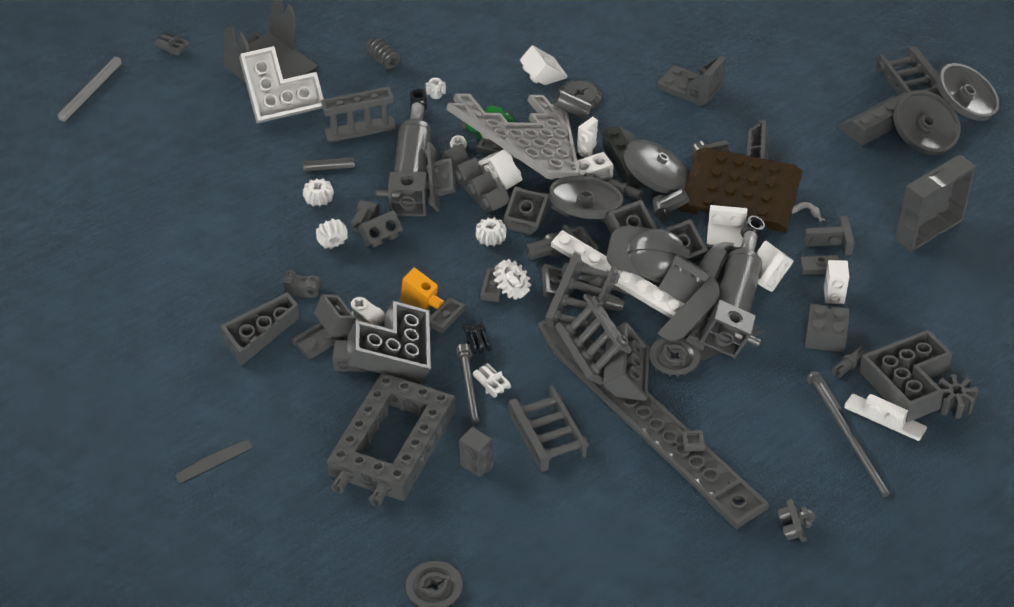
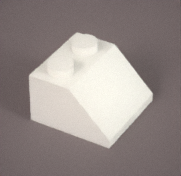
M533 45L520 59L524 65L522 68L531 75L530 79L535 83L539 82L547 85L568 77L553 56Z

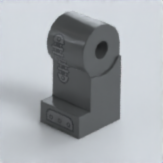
M292 270L287 271L284 279L285 293L288 292L291 296L315 298L318 296L322 285L321 279L317 276L296 275L295 271Z

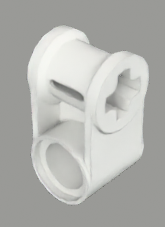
M356 297L351 301L352 314L356 320L377 326L385 322V313L365 298Z

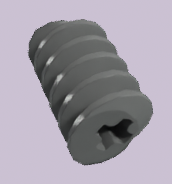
M372 38L366 45L367 54L374 58L383 68L392 69L400 62L401 55L383 39Z

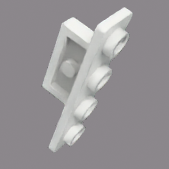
M852 394L844 408L917 441L922 438L927 429V426L914 420L906 423L908 410L872 394L867 399Z

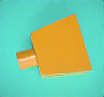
M415 267L403 278L400 296L402 303L429 310L431 307L438 309L444 303V300L437 296L438 285Z

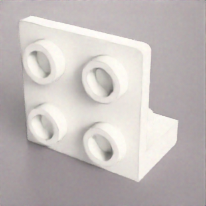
M710 205L706 246L713 247L721 242L735 243L733 249H740L743 241L740 231L746 223L747 208Z
M764 241L757 251L762 261L758 284L773 292L794 260L769 242Z

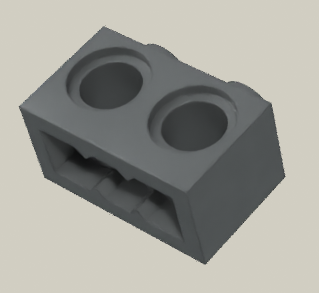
M394 210L364 222L357 227L366 247L372 245L373 248L383 244L382 240L386 238L390 241L399 237L398 233L403 231ZM386 223L392 225V231L386 228ZM370 229L376 232V238L370 236Z
M471 427L459 439L460 465L476 476L481 477L485 472L490 471L493 466L492 439Z

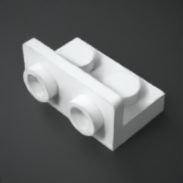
M594 117L578 127L577 153L584 158L592 156L593 149L597 144L598 120Z

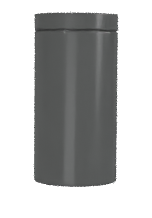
M563 90L558 91L553 101L554 106L582 119H586L592 106L590 103Z

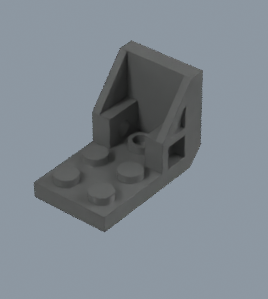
M720 55L704 65L700 70V75L673 65L657 82V88L702 106L708 103L724 85L726 57Z

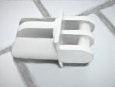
M488 363L473 372L474 378L486 388V394L489 393L494 398L497 397L498 393H503L504 389L511 388L510 382L502 375V371L497 372Z

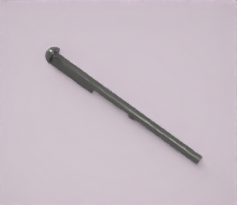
M816 371L810 372L807 375V383L813 384L881 495L883 497L889 496V490L859 444L858 438L856 436L853 437L849 426L839 412L842 408L821 374Z

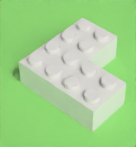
M274 46L240 54L239 59L257 124L322 108L321 100L324 98L317 72L283 79Z

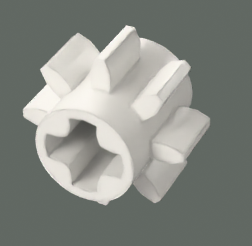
M432 78L429 80V83H425L427 95L430 94L431 98L439 99L442 97V94H446V85L441 79Z

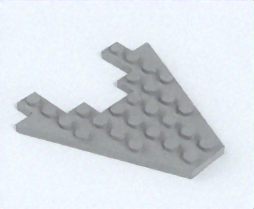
M455 94L453 99L455 103H448L446 109L480 132L483 138L490 139L545 178L554 179L579 175L568 112L551 104L544 95H529L527 101L537 112L530 113L528 119L531 123L508 122L501 113H485L471 94Z

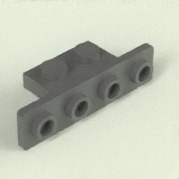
M427 142L425 156L428 160L426 171L429 175V180L427 181V187L430 191L428 202L438 212L440 211L439 196L456 192L454 160L448 158L437 161L436 149L431 142Z

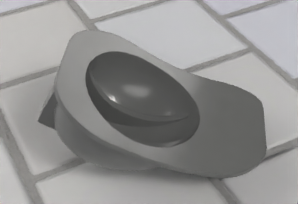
M622 226L611 235L607 262L610 266L613 264L617 265V270L629 272L661 284L675 256L678 254L687 260L690 250L684 248L681 239L670 231Z

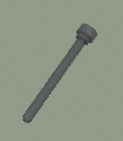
M460 344L456 347V355L462 362L471 422L478 424L479 415L469 362L472 350L469 344Z

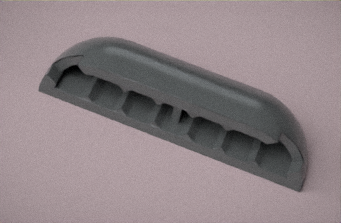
M766 119L758 121V125L753 128L750 127L748 130V156L768 159L769 137Z
M711 276L658 331V334L670 341L680 340L687 336L718 303L720 288L716 280Z

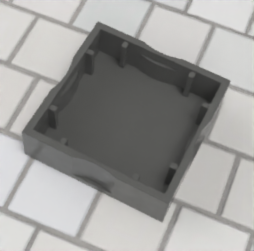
M958 155L906 185L895 240L912 252L940 233L962 222L977 166L963 156Z

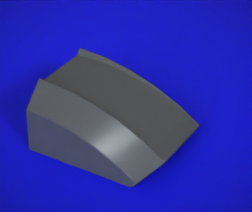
M514 187L503 218L508 229L529 235L540 227L550 205L549 194H541L524 190L520 187Z

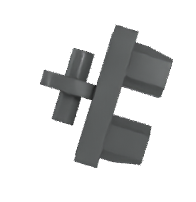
M793 499L786 500L788 506L777 511L782 524L793 520L792 524L783 527L787 540L799 537L801 542L807 541L803 525L806 528H810L812 526L811 523L816 518L815 513L812 510H807L806 507L800 508L801 512L798 513Z

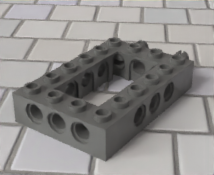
M381 373L327 460L329 476L336 478L331 485L332 490L336 493L337 491L338 493H343L346 485L351 483L374 491L369 497V502L372 505H375L377 502L376 506H381L386 495L405 501L456 412L455 396ZM390 406L400 408L401 411L406 410L418 414L420 417L393 464L363 454L367 446L371 445V439L376 431L380 430V425L385 416L388 417Z

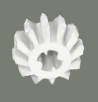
M316 178V180H309V183L305 184L303 197L307 204H311L312 207L316 205L320 207L321 205L327 206L328 202H332L334 191L330 181H325L324 178L321 180Z
M487 217V220L481 219L480 223L477 224L475 234L480 244H485L486 247L489 245L495 247V244L501 245L502 241L505 240L506 227L502 220H496V217L493 219Z
M332 218L330 221L325 220V223L319 224V228L316 229V238L324 249L338 247L339 244H344V240L348 238L347 228L340 219L334 220Z

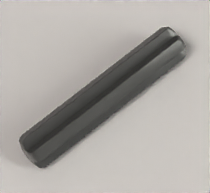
M353 157L303 161L304 171L355 167V159Z

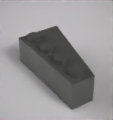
M287 292L220 325L222 340L241 366L299 319L298 304Z

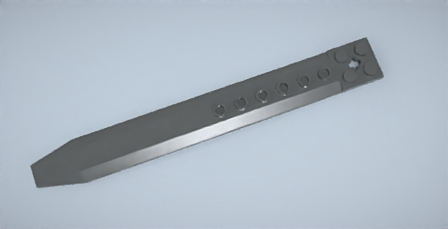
M546 319L538 323V329L553 354L708 500V503L735 529L769 508V503L706 445L705 451L684 452L682 431L690 430L649 392L647 399L644 401L615 397L611 391L604 387L603 382L598 384L587 379L556 328L548 327ZM576 329V334L579 337L583 332ZM587 339L584 345L585 348L588 350L594 342L591 339ZM601 348L593 355L595 363L605 354ZM605 365L603 366L602 372H601V373L603 374V376H604V367H605ZM734 501L743 503L742 505H736Z

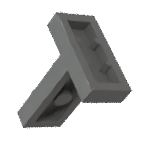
M840 216L838 227L807 228L804 237L805 247L842 245L844 255H852L854 238L848 217Z

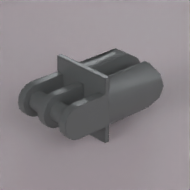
M163 33L155 41V46L168 51L170 56L173 54L179 56L189 46L187 40L179 38L178 34L172 36Z

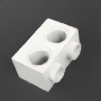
M604 152L577 160L579 167L578 176H584L586 172L595 175L603 181L613 178V164Z
M828 260L824 282L825 303L845 304L849 282L848 261Z

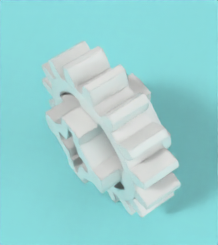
M510 259L503 260L494 268L496 270L493 272V275L496 276L494 282H498L497 288H502V294L507 293L508 298L513 296L514 300L517 298L521 299L530 291L529 287L531 284L528 282L530 277L526 276L527 271L522 270V265L517 266L516 261L511 262Z

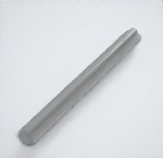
M116 56L113 57L58 113V119L65 122L122 64L121 59Z

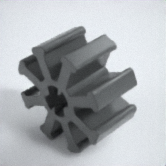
M956 374L950 375L949 382L941 378L938 386L943 391L940 413L946 416L950 409H954L955 419H960L963 411L970 415L974 409L978 388H969L971 380L965 377L961 384H958Z

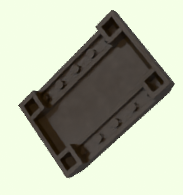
M707 147L698 149L685 186L690 202L679 207V211L697 215L698 211L710 213V205L747 208L746 221L750 216H757L764 221L765 225H769V230L787 233L803 170L794 164Z

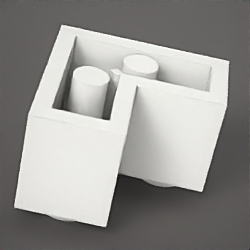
M505 149L492 153L478 161L483 173L490 171L497 187L504 186L507 190L523 180L520 170L513 162L512 155Z

